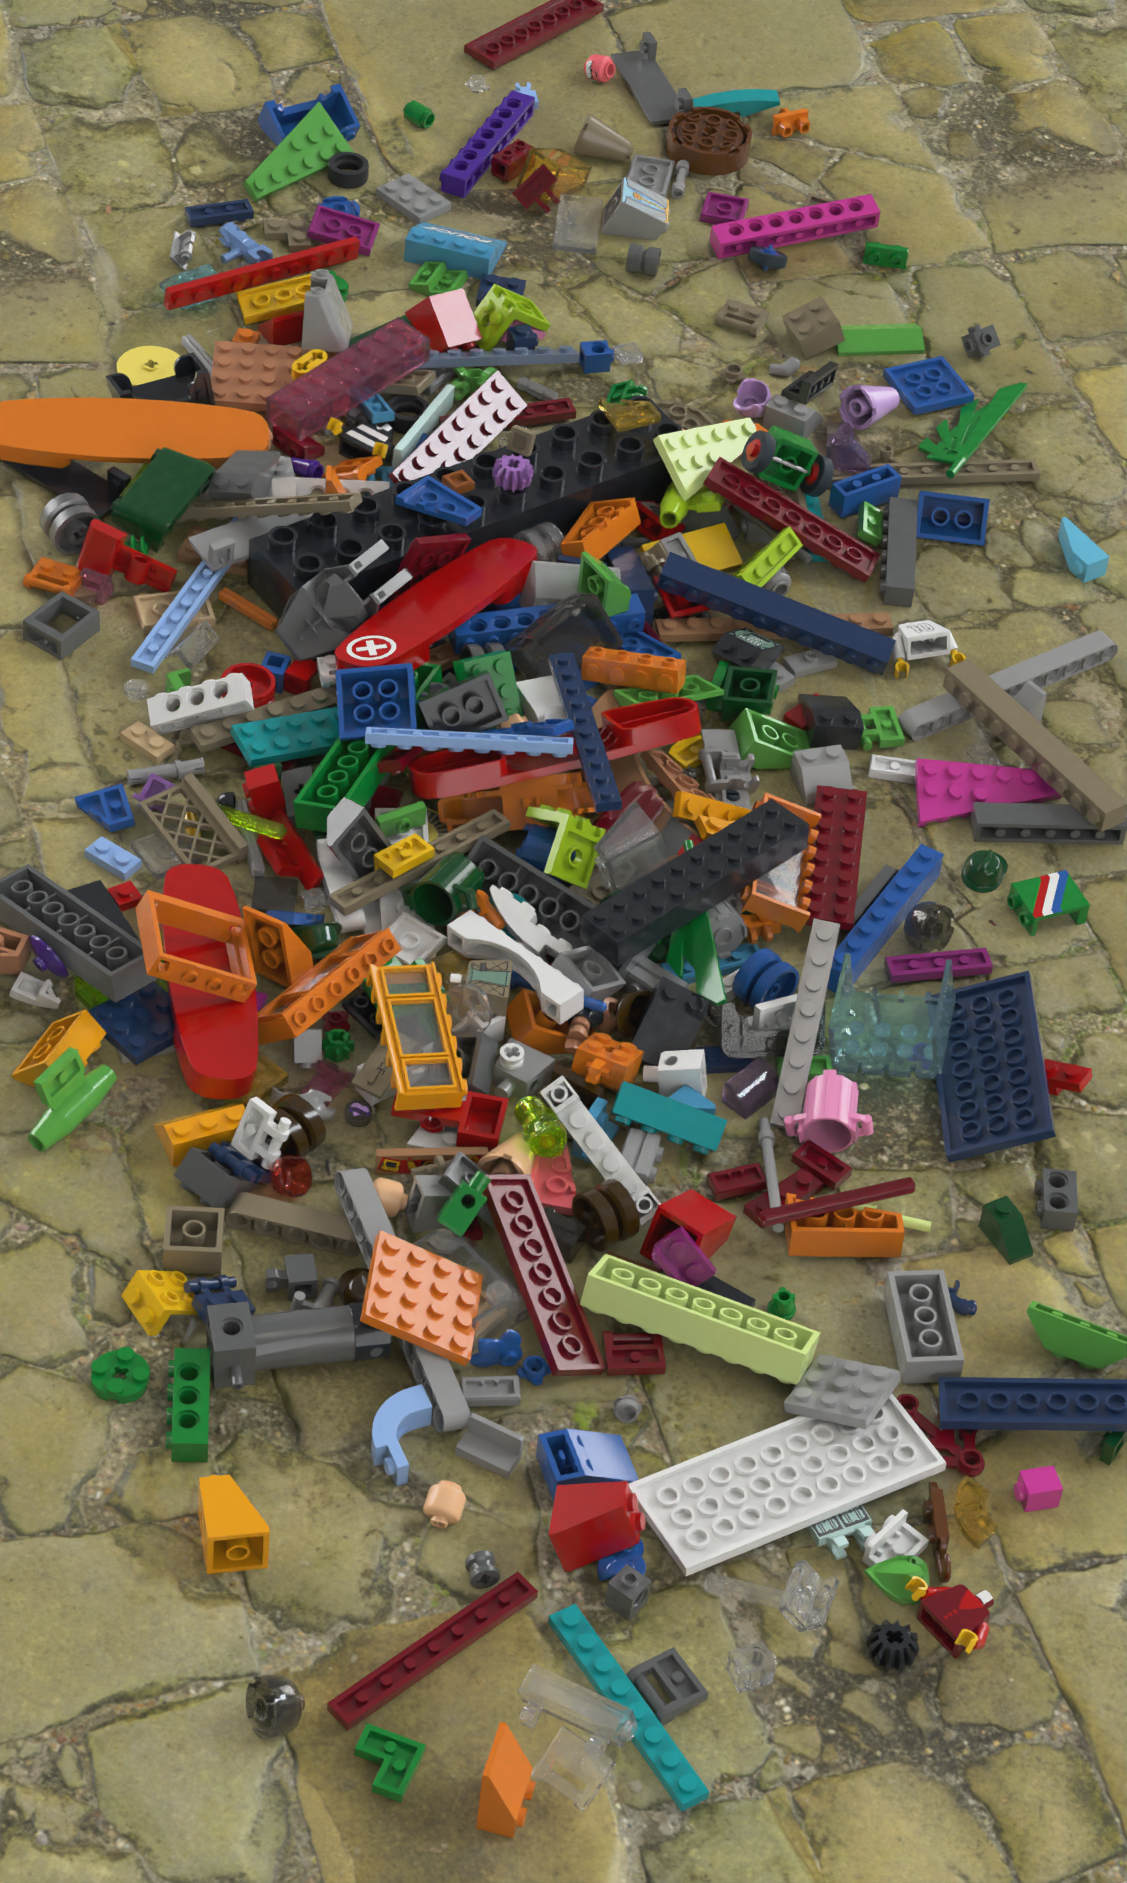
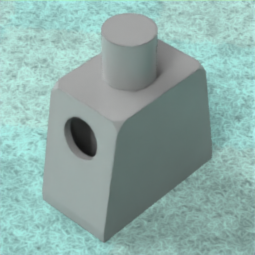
M510 1038L507 1044L515 1043L524 1049V1062L522 1067L517 1070H507L500 1065L498 1059L493 1073L492 1084L496 1087L494 1093L498 1097L509 1098L513 1095L521 1100H528L551 1081L555 1059Z
M415 1175L404 1211L413 1233L444 1226L437 1221L436 1215L452 1193L438 1182L442 1175Z

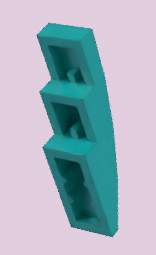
M769 89L731 90L693 98L694 107H716L733 113L739 111L741 117L781 105L777 90Z

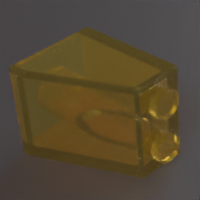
M531 148L516 187L518 188L542 164H545L559 180L550 189L561 200L585 187L592 167L561 148ZM547 193L541 197L548 206L554 204Z

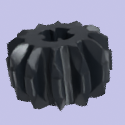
M885 1619L881 1625H874L870 1635L867 1636L866 1645L868 1648V1658L875 1659V1667L884 1665L887 1673L892 1667L899 1673L903 1670L904 1666L911 1667L914 1658L918 1655L919 1644L917 1643V1633L910 1632V1624L901 1626L898 1619L894 1624Z

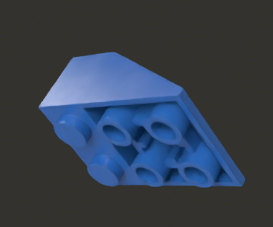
M568 1428L538 1434L536 1458L553 1502L557 1485L627 1481L629 1484L639 1480L621 1435Z

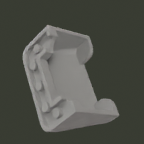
M317 269L316 272H311L310 291L305 293L302 349L345 352L348 350L352 334V319L333 275L329 274L328 270Z

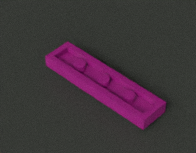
M986 948L885 957L884 961L890 983L992 974L993 969Z

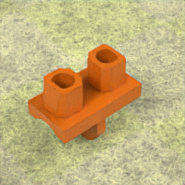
M781 108L779 114L773 115L771 134L773 136L781 134L784 138L789 137L794 131H799L801 134L808 133L810 128L808 120L809 111L806 108L789 111L788 108Z

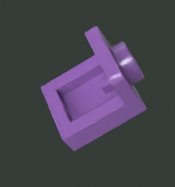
M151 773L140 795L134 792L132 797L141 802L176 785ZM159 805L149 807L151 811L155 809L161 813L165 808Z

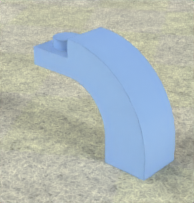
M422 1384L404 1389L387 1399L377 1411L373 1421L371 1438L374 1466L383 1464L386 1474L392 1476L396 1486L408 1483L409 1463L398 1440L411 1430L431 1425L433 1406Z

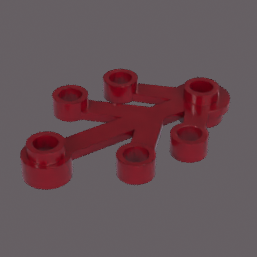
M901 1394L897 1397L899 1403L917 1426L930 1437L928 1440L935 1449L946 1451L951 1455L942 1456L946 1461V1468L957 1469L959 1473L967 1477L979 1476L984 1471L985 1461L982 1454L975 1447L978 1429L959 1430V1437L964 1441V1448L962 1449L955 1443L954 1429H942L941 1431L918 1411L919 1401L915 1396Z

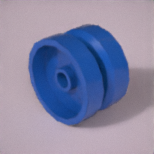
M763 948L752 954L740 967L732 984V993L743 1003L749 1004L754 1011L756 1004L793 995L799 982V972L788 962H783L780 956L771 949Z

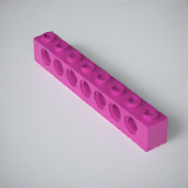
M872 194L712 225L709 242L717 258L722 259L747 254L751 247H769V244H771L773 248L876 228L878 227L881 212Z

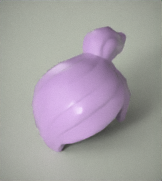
M756 378L743 380L737 390L738 397L733 401L736 412L746 418L764 416L765 405L772 399L769 387L763 381Z

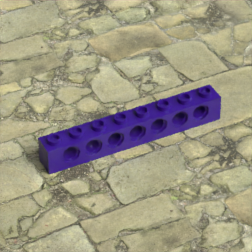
M514 90L507 97H504L502 103L495 107L492 115L486 118L481 128L479 127L475 135L468 139L464 148H461L458 155L451 159L447 168L441 171L439 177L441 191L465 198L491 167L492 156L507 147L534 115L535 97Z

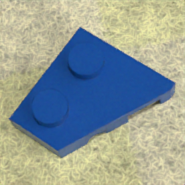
M123 784L74 797L76 806L110 833L135 826L134 817Z

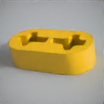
M313 349L294 361L291 371L292 378L298 382H306L322 372L327 367V353L321 349Z

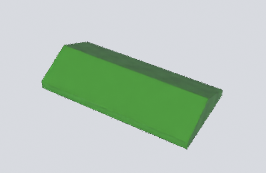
M915 323L844 325L841 328L845 341L835 345L838 356L924 354L925 352L922 328Z
M695 674L685 676V684L677 694L629 687L614 690L613 695L620 706L623 707L671 697H683L699 701L724 695V690Z

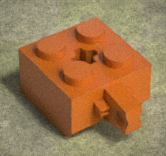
M593 1033L577 1047L571 1070L585 1078L586 1082L594 1085L597 1084L617 1093L621 1082L626 1081L633 1084L636 1081L644 1051L637 1049L632 1043H620L612 1040V1037L608 1034Z

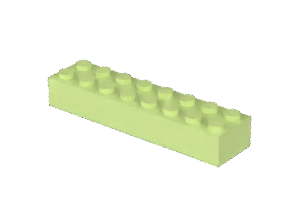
M605 1254L589 1272L580 1305L587 1307L593 1313L609 1315L620 1323L636 1325L647 1333L663 1335L674 1343L687 1344L695 1347L701 1353H711L722 1357L728 1363H738L749 1367L755 1373L776 1377L785 1384L797 1385L812 1363L821 1333Z

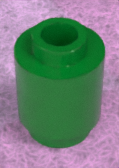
M415 100L407 103L403 109L404 118L420 128L431 127L435 120V114L432 113V110Z

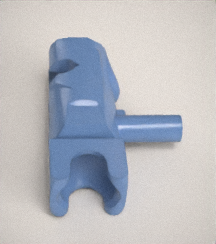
M228 222L220 228L219 232L224 238L220 237L218 239L226 248L231 250L220 256L222 263L225 264L241 257L246 261V266L273 259L271 249L264 244L259 245L246 232L240 231V228L233 222Z

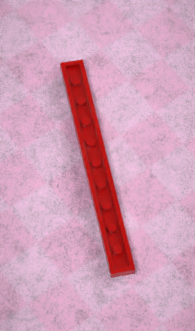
M354 236L167 287L165 289L163 306L169 311L357 259L360 240Z

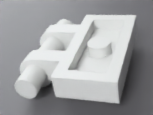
M254 1097L249 1100L230 1145L250 1160L258 1158L259 1155L262 1156L261 1166L264 1169L270 1170L274 1162H277L281 1155L280 1147L290 1134L289 1127L291 1121L288 1118L282 1117L277 1125L273 1122L277 1112L258 1097ZM268 1134L272 1137L269 1145L265 1143Z

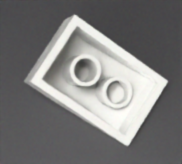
M552 675L516 682L520 702L528 721L536 723L546 722V719H566ZM568 731V732H565V733H563V734H560V735H558V736H553V737H559V736L568 735V734H571V732Z

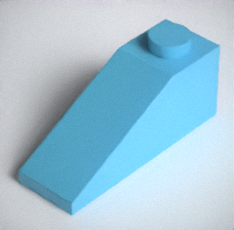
M1062 518L1058 538L1069 570L1083 583L1105 575L1110 556L1068 518Z

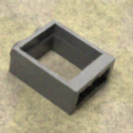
M63 591L23 620V639L60 660L64 659L100 631V612ZM62 613L78 621V623L63 634L47 625Z

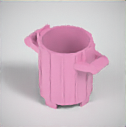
M832 1069L823 1070V1075L815 1076V1078L807 1083L803 1113L784 1118L787 1136L799 1137V1143L806 1142L809 1139L829 1153L844 1151L853 1144V1141L857 1143L858 1137L872 1135L874 1130L870 1115L857 1114L859 1094L857 1083L842 1075H837V1070ZM858 1122L862 1123V1128L858 1127Z

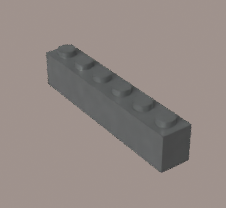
M890 497L888 506L884 505L882 534L886 535L882 536L881 549L885 550H882L880 564L885 565H881L880 579L884 580L880 581L879 594H883V604L912 606L915 590L918 500Z
M974 802L970 817L974 842L1123 845L1127 831L1125 817L1123 823L1101 832L1071 804Z

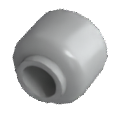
M782 566L762 588L784 596L791 586V578Z

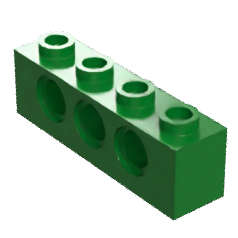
M175 1348L174 1360H168V1378H174V1384L168 1383L167 1401H172L173 1407H167L166 1425H172V1431H166V1449L171 1450V1462H208L210 1349Z

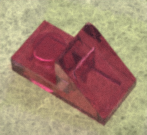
M318 1059L316 1075L301 1090V1094L308 1093L310 1089H314L331 1096L333 1100L354 1078V1073L333 1062ZM325 1101V1106L327 1107L332 1101Z

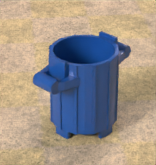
M526 824L524 830L529 832L527 837L523 839L521 849L517 848L516 856L544 873L557 830L537 824ZM575 850L571 854L572 862L576 856ZM548 875L549 877L553 878L554 880H556V881L559 882V883H563V884H567V885L572 886V884H569V883H567V882H564V881H562V880H560V879H557V878H555V877H553V876Z

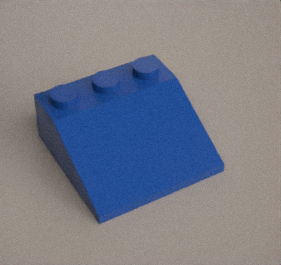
M412 663L336 670L340 741L365 739L367 727L417 730L416 689Z

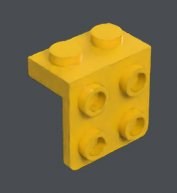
M137 1270L121 1295L148 1336H157L171 1314L198 1315L191 1305L195 1295L194 1293H186L183 1286L187 1282V1277L179 1271Z

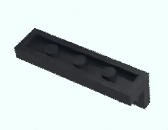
M830 361L816 372L809 370L784 388L781 396L804 405L808 404L833 385L839 364Z

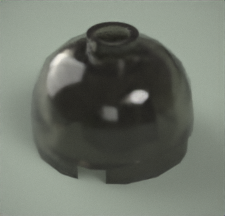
M933 901L922 902L914 906L906 916L904 923V935L909 944L923 953H930L936 948L938 952L942 951L949 943L954 932V927L951 926V918L955 920L954 913L950 908Z
M277 1674L255 1676L253 1678L256 1680L255 1683H249L246 1692L248 1719L254 1718L259 1727L252 1728V1730L262 1740L286 1736L298 1726L302 1717V1711L305 1707L302 1693L285 1676Z

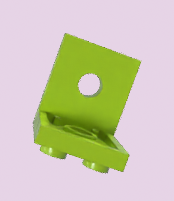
M496 284L492 286L473 312L483 338L476 343L484 352L492 351L514 319L544 332L551 326L531 299Z
M540 804L539 808L528 806L525 816L557 829L544 873L576 887L587 889L606 830L591 825L590 820L577 815L573 817L571 811L557 807L555 811V808ZM575 850L576 856L572 862L571 854Z

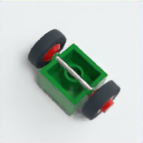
M775 425L771 426L768 433L760 430L754 432L743 448L742 465L747 471L756 473L759 478L794 492L800 485L803 493L811 497H819L827 490L832 481L834 465L831 459L819 455V452L809 439Z

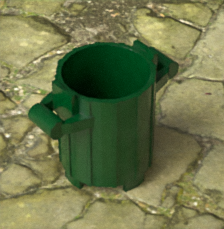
M453 852L451 855L444 856L421 880L400 888L404 905L409 906L410 910L415 909L417 915L427 923L437 926L449 924L459 913L478 908L475 892L482 890V882L485 880L484 872L482 869L478 870L477 866L467 857H463L464 853Z

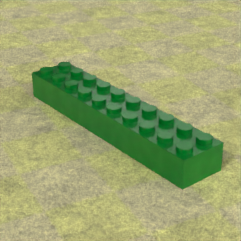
M425 663L413 670L416 700L421 698L422 692L429 694L431 682L443 684L441 665ZM416 701L418 728L424 717ZM339 737L293 801L297 828L327 832V816L343 797L364 807L387 774V772L379 773L377 763L396 745L374 748L371 747V744H365V739L340 741Z

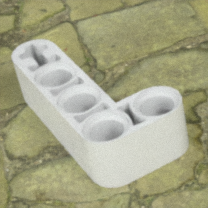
M327 838L316 841L318 865L324 874L322 883L328 898L329 894L354 881L327 846ZM330 905L335 922L342 925L340 934L366 929L363 908L344 916Z

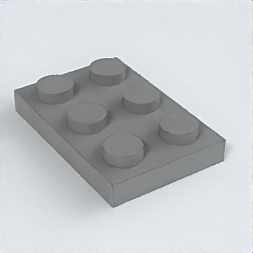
M409 173L376 188V196L417 224L427 222L451 210L452 203Z

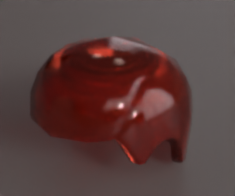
M284 1155L275 1160L270 1172L272 1188L282 1197L293 1198L306 1195L312 1183L311 1167L303 1156Z

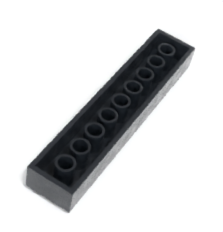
M770 799L581 916V940L614 965L620 966L805 850L808 844L809 824L773 799Z

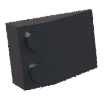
M798 694L799 704L801 703L806 724L805 730L809 747L820 748L841 744L843 749L858 750L864 725L860 711L846 696Z
M662 977L651 990L630 1042L637 1049L644 1051L641 1063L648 1066H658L662 1052L689 1050L702 1024L710 1001Z

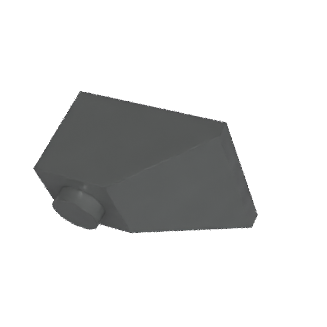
M725 504L722 505L720 511L697 513L696 510H688L687 515L681 521L685 525L682 534L725 523L733 541L740 537V532Z

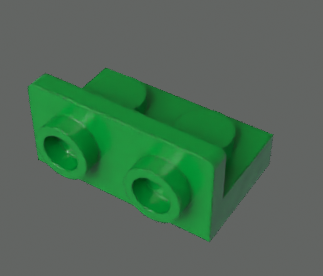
M866 242L863 264L906 270L909 250L907 247L900 245Z

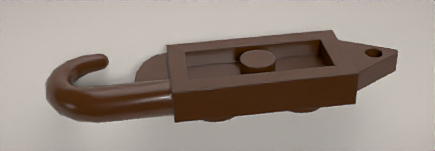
M929 1482L928 1501L923 1502V1517L928 1519L929 1522L926 1528V1538L929 1540L928 1544H932L938 1578L942 1583H948L951 1579L950 1555L946 1552L950 1537L943 1489H939L936 1482Z

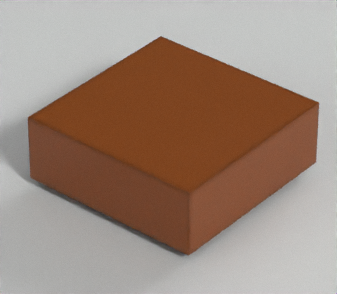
M463 469L442 476V484L458 494L475 489V482Z

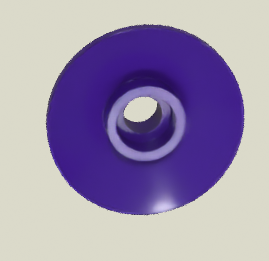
M32 935L29 939L31 948L36 956L32 960L35 966L41 972L48 970L61 978L68 977V971L57 954L42 939Z

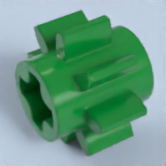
M342 1029L326 1031L325 1039H322V1051H325L324 1058H328L333 1062L349 1060L350 1052L354 1051L355 1041L350 1040L351 1033H347Z

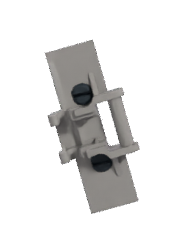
M702 729L700 734L704 749L698 752V757L703 763L706 777L705 790L708 793H713L712 796L717 801L752 810L749 795L753 794L760 785L759 776L754 775L751 778L750 770L755 764L754 754H748L747 759L741 761L735 730ZM714 769L718 771L719 779H716Z

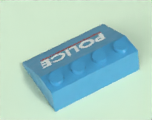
M423 222L412 227L405 239L404 261L423 265L425 261L445 262L447 269L467 270L469 277L482 279L483 274L489 275L492 273L507 242Z

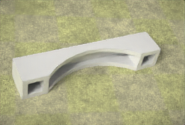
M469 910L447 925L448 945L464 957L513 961L512 970L526 979L536 991L541 1011L561 1025L584 1009V989L578 983L571 981L559 970L548 965L541 957L534 955L524 948L521 943L511 939L502 930L487 922L484 917Z

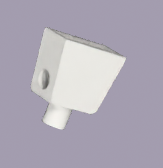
M704 1050L662 1052L658 1066H644L643 1081L658 1083L659 1094L665 1097L671 1096L685 1084L705 1097L707 1075Z

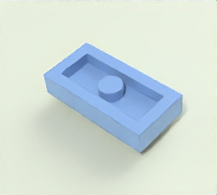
M103 836L84 850L85 858L124 881L142 867V860Z

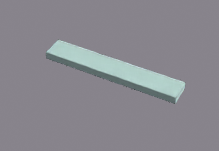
M447 384L395 446L392 468L395 469L416 449L423 433L430 434L439 423V416H445L453 406L455 386Z

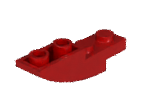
M1044 1059L1049 1094L1058 1096L1063 1089L1081 1093L1093 1077L1091 1068Z

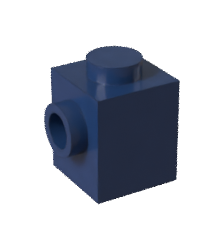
M529 324L508 327L507 351H514L516 347H527L528 350H535V346H538V336L532 331Z

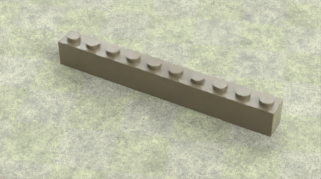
M967 659L946 668L943 687L946 691L956 698L962 706L968 709L1099 831L1103 832L1125 821L1127 801L974 662Z

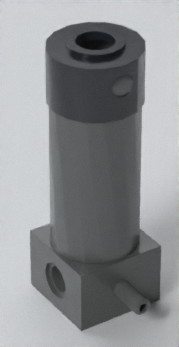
M248 1301L207 1305L206 1345L210 1349V1369L214 1389L232 1387L239 1390L246 1385H255V1371L344 1361L359 1362L390 1358L392 1335L360 1321L363 1302L349 1303L344 1306L254 1315L250 1314Z

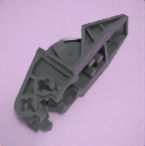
M383 538L350 564L325 568L289 597L275 633L299 662L327 655L335 656V649L364 622L376 614L384 600L413 578L407 568H404L364 600L350 586L349 582L390 549Z

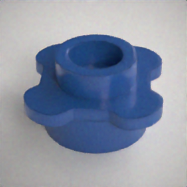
M537 1355L528 1356L523 1362V1367L517 1369V1375L520 1378H526L536 1386L541 1385L545 1375L551 1373L546 1361Z

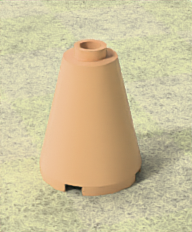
M515 1133L484 1155L477 1165L488 1175H531L536 1142L526 1133Z

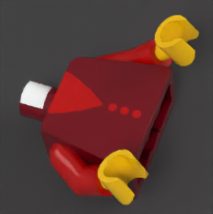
M914 1576L904 1588L913 1592L911 1595L913 1601L921 1600L916 1619L954 1659L964 1651L970 1654L972 1650L983 1649L990 1631L988 1625L990 1612L988 1609L994 1605L993 1597L987 1590H982L974 1595L962 1584L954 1587L927 1586L923 1579Z

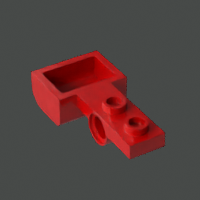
M97 519L91 521L76 563V567L79 570L101 581H107L113 576L116 569L124 573V578L133 584L142 585L145 583L162 592L171 591L178 570L124 545L127 533Z
M396 1091L391 1116L420 1121V1126L430 1133L441 1132L444 1126L458 1128L457 1147H488V1152L498 1146L508 1108V1098L468 1091L466 1101L462 1100L461 1107L395 1111Z

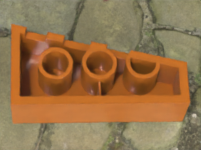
M635 498L590 502L561 542L563 555L581 558V553L586 551L598 560L601 559L641 524Z
M786 1193L785 1205L804 1201L796 1199V1194ZM850 1207L784 1223L788 1256L901 1258L905 1234L901 1213L864 1207L861 1211Z

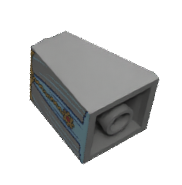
M624 177L603 207L601 233L657 240L659 235L665 233L669 226V199Z

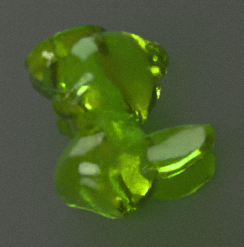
M535 1096L521 1098L515 1106L514 1116L520 1125L524 1127L523 1138L528 1143L530 1150L544 1158L560 1156L567 1144L565 1126L556 1114L546 1107L544 1101Z

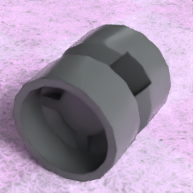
M631 243L627 255L626 271L639 273L640 270H643L644 274L656 277L660 263L661 248L648 247L644 250L643 245Z

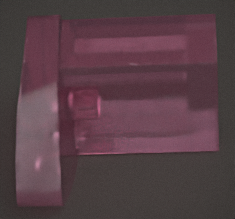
M86 567L79 574L84 588L97 592L95 597L96 604H105L114 593L115 587L110 576Z

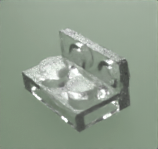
M806 1560L798 1561L795 1563L778 1610L799 1632L818 1629L827 1620V1615L836 1596L840 1580L836 1576L823 1579Z

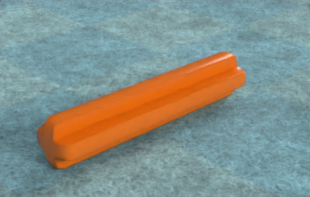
M227 587L219 591V600L270 631L277 628L279 620L275 616Z

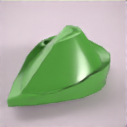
M914 1555L890 1558L864 1570L865 1574L890 1600L900 1605H914L921 1602L920 1599L913 1601L911 1598L913 1592L904 1588L914 1576L923 1579L927 1586L930 1583L927 1564L921 1558Z

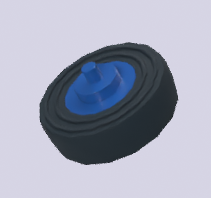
M769 244V247H751L748 259L763 266L764 271H767V268L784 269L788 260L787 255L773 249L771 244Z

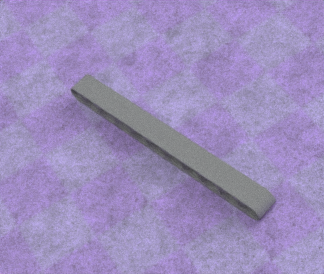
M1099 630L989 675V677L1014 699L1029 680L1043 689L1111 660L1118 652V645L1103 631ZM946 693L905 710L899 716L898 721L901 729L914 741H919L975 716L950 693Z
M358 1168L336 1171L334 1176L336 1193L367 1267L370 1269L376 1235L380 1230L395 1236V1233L367 1169ZM398 1338L416 1384L423 1385L433 1406L431 1420L435 1429L438 1432H447L467 1428L470 1410L449 1360Z

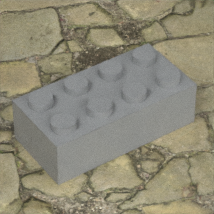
M944 1270L888 1271L883 1296L902 1384L938 1382V1377H960L964 1356Z

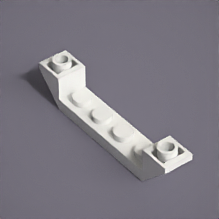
M560 1076L540 1091V1093L605 1180L615 1179L628 1190L638 1210L640 1224L643 1226L654 1217L656 1209L661 1203L649 1187L645 1186L593 1118L564 1076Z

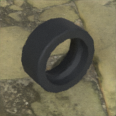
M341 152L330 158L328 162V178L332 184L350 189L361 187L368 180L369 163L364 156L353 152ZM342 169H352V170H356V171H348V172H347V171H343Z
M401 394L393 397L388 401V405L395 414V421H388V425L392 427L393 431L406 434L428 408L429 403L425 399L414 395ZM412 412L417 414V416L406 417L397 413Z

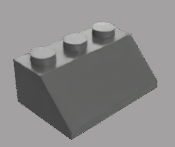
M343 797L327 816V846L354 881L373 872L374 854L392 844L364 807Z

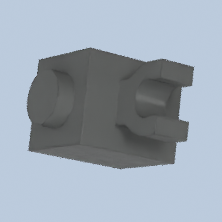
M313 1253L284 1256V1270L266 1269L267 1279H265L267 1292L286 1288L288 1301H292L297 1291L305 1294V1300L317 1298L318 1277Z

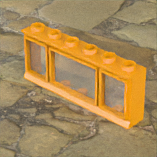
M434 962L428 965L383 967L370 964L366 984L367 986H373L371 1002L378 1004L376 1024H382L383 1026L380 1041L382 1046H387L388 1048L385 1064L386 1067H392L393 1070L390 1079L391 1089H397L394 1105L395 1111L461 1107L463 1096L467 1095L468 1086L466 1079H462V1060L456 1055L457 1039L456 1036L451 1034L452 1019L451 1015L446 1013L447 998L445 993H441L442 978L440 972H436Z

